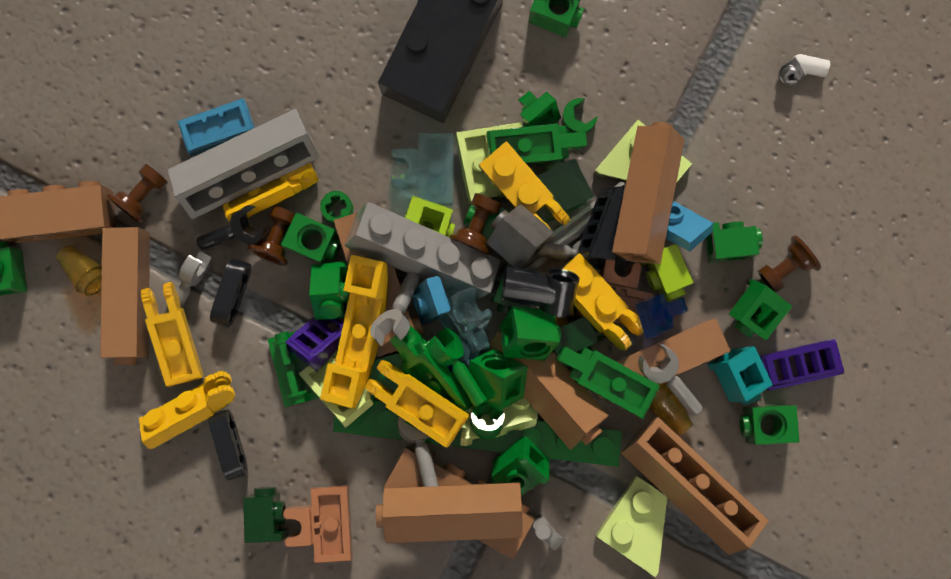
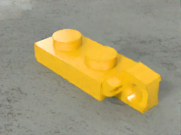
M310 162L223 204L226 218L230 222L232 215L244 206H255L254 209L247 213V218L317 183L319 178L312 163Z

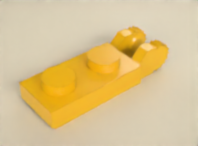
M507 141L479 164L478 167L514 209L520 204L523 205L548 228L550 227L547 223L543 222L535 214L544 205L557 222L563 226L571 221L562 207L553 199V194Z
M579 253L562 268L574 272L580 278L574 305L599 333L602 332L616 348L626 351L631 346L630 338L613 322L618 318L631 333L640 336L646 330V326L635 312L627 309L629 306Z
M173 282L163 284V295L169 312L162 314L158 313V305L152 289H141L140 295L147 316L145 322L165 385L170 387L202 378L204 373L184 309L180 308V299Z
M381 360L377 369L381 374L399 386L393 393L391 389L381 382L369 379L365 385L368 392L387 404L386 408L445 448H448L470 415L410 374L406 375L401 369L390 362Z
M223 370L214 372L213 375L210 374L205 377L203 384L181 393L177 398L150 410L146 415L140 417L139 424L142 443L152 450L212 417L215 412L223 409L227 404L230 405L233 399H235L233 387H230L232 385L230 374H227V371L223 372Z

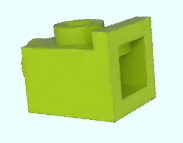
M412 195L404 218L447 237L453 234L455 224L450 223L453 209Z
M677 244L663 249L661 264L638 262L641 264V267L647 265L649 271L646 272V278L653 292L658 290L660 297L664 296L666 302L685 295L684 287L693 284Z

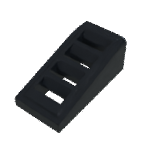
M615 186L600 189L577 254L580 253L585 259H616L617 254L613 253L612 250L622 205L623 187Z

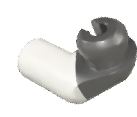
M798 54L781 66L778 75L779 80L785 85L792 86L797 84L807 74L825 78L830 68V61Z

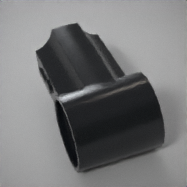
M507 267L503 279L501 300L539 306L543 312L549 315L566 317L572 313L580 278L574 272L559 268L550 269L547 273Z

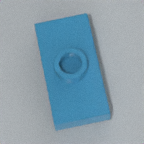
M244 98L177 121L190 156L203 153L255 128L249 107Z
M673 201L666 238L690 252L713 232V222Z
M435 276L425 279L417 286L413 295V303L422 325L432 323L450 311L451 308L440 277Z

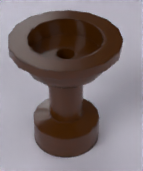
M147 164L139 170L142 179L129 194L118 192L115 195L108 194L106 196L119 209L139 224L143 222L141 216L144 212L140 204L141 201L153 188L162 190L168 183L164 177Z
M475 193L471 205L476 208V211L468 229L460 228L455 234H450L449 238L489 254V250L486 247L487 239L481 234L489 215H497L502 204L489 197Z
M273 206L269 218L274 221L267 240L261 239L254 245H248L247 250L263 260L280 266H286L288 264V261L285 259L286 252L280 244L295 213L282 207Z
M796 235L791 237V244L787 249L789 254L787 259L774 268L765 265L757 271L766 286L775 293L784 287L782 279L797 268L803 271L811 269L819 271L821 269V265L814 253Z

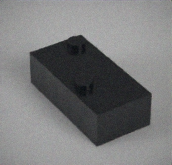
M418 0L378 81L382 95L444 123L503 4V0Z

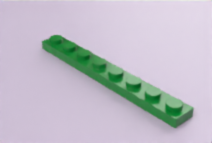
M373 400L374 404L346 428L334 417L333 432L404 440L397 428L399 416L386 408L387 404L380 400ZM537 420L534 427L520 431L511 430L506 435L492 439H473L472 445L460 446L461 428L450 446L502 453L526 436L549 459L619 467L622 431L601 428L603 432L587 446L581 441L570 450L545 421ZM431 437L425 441V443L441 445Z

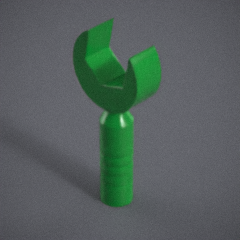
M585 98L573 99L565 106L562 114L563 126H566L567 133L586 131L587 134L594 128L598 116L586 124L575 119L574 109L584 103ZM536 163V164L541 167L544 163Z
M445 327L437 334L439 339L434 336L426 343V347L430 356L437 363L443 366H452L454 376L468 398H470L473 406L477 408L485 403L487 398L466 365L459 361V358L464 354V347L460 338L454 331Z

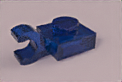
M664 294L649 297L635 304L646 339L660 336L673 329V316L688 311L684 297L666 302Z

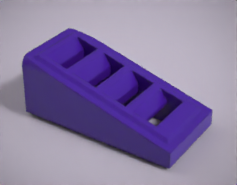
M345 303L344 315L346 314V309H347V304H346V303ZM314 317L298 329L285 343L294 355L317 372L338 350L343 322L338 318L315 320ZM331 322L338 329L333 332L327 325ZM320 332L327 336L325 340L317 337ZM311 342H313L315 345H317V346H316L315 348H313V349H310V348L308 347V345H309Z
M835 339L823 340L760 356L773 384L767 388V391L844 374V367ZM819 350L822 351L826 369L823 368ZM803 353L809 354L813 368L812 373H808ZM790 356L794 357L798 376L793 377L788 359ZM777 359L780 361L784 379L779 381L773 360Z

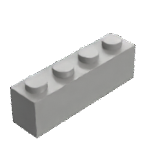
M295 108L168 169V174L175 198L190 218L194 219L319 159L320 156L307 127Z
M367 202L356 214L345 243L347 248L375 260L387 262V265L406 273H415L422 280L438 276L444 289L474 302L491 293L501 261L370 202Z

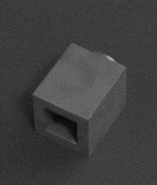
M520 204L510 213L504 210L496 217L491 224V228L494 231L486 243L513 267L523 269L538 256L554 232Z

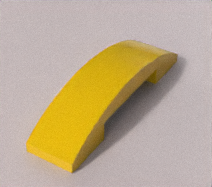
M351 255L343 289V291L350 292L336 360L335 363L327 364L320 400L348 408H356L363 394L379 347V343L371 336V326L386 310L387 262Z

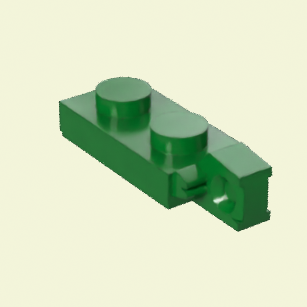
M558 123L486 132L488 155L492 154L507 141L526 164L561 161L562 159L569 158V150L584 149V146H587L586 131L567 133L566 126H558Z
M411 325L408 333L402 340L395 334L389 341L399 352L403 362L400 368L406 375L410 374L463 411L471 408L473 404L456 377L447 366L440 365L430 356L426 347L427 341L422 339L421 335Z
M564 346L556 358L557 361L572 369L569 377L575 380L577 384L641 419L644 418L660 388V385L596 350L591 351L584 348L581 354H578Z

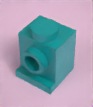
M755 346L732 348L730 352L707 363L709 369L715 371L729 402H741L742 405L751 404L762 397L761 392L773 385Z

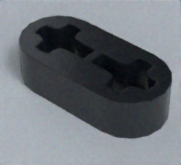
M232 258L227 264L210 312V321L212 323L225 327H230L233 324L250 278V263Z
M228 409L214 413L209 418V426L225 478L232 480L247 475V461L232 413Z

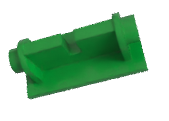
M296 331L278 333L274 335L275 337L267 339L285 408L319 398L299 375L308 365L294 355L285 343Z

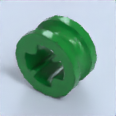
M332 191L322 198L320 210L330 223L335 224L334 220L353 214L354 206L345 193ZM340 199L341 204L346 202V208L341 210V216L334 217L335 214L332 211L328 212V208L334 205L333 200Z
M483 403L477 408L474 407L470 421L472 432L482 439H492L498 436L503 429L505 415L503 409L499 411L487 403ZM482 415H489L490 420H493L491 426L485 425Z

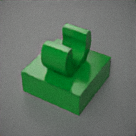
M528 91L518 99L524 106L520 116L525 127L555 124L561 119L556 99L548 92H545L537 99L533 93Z

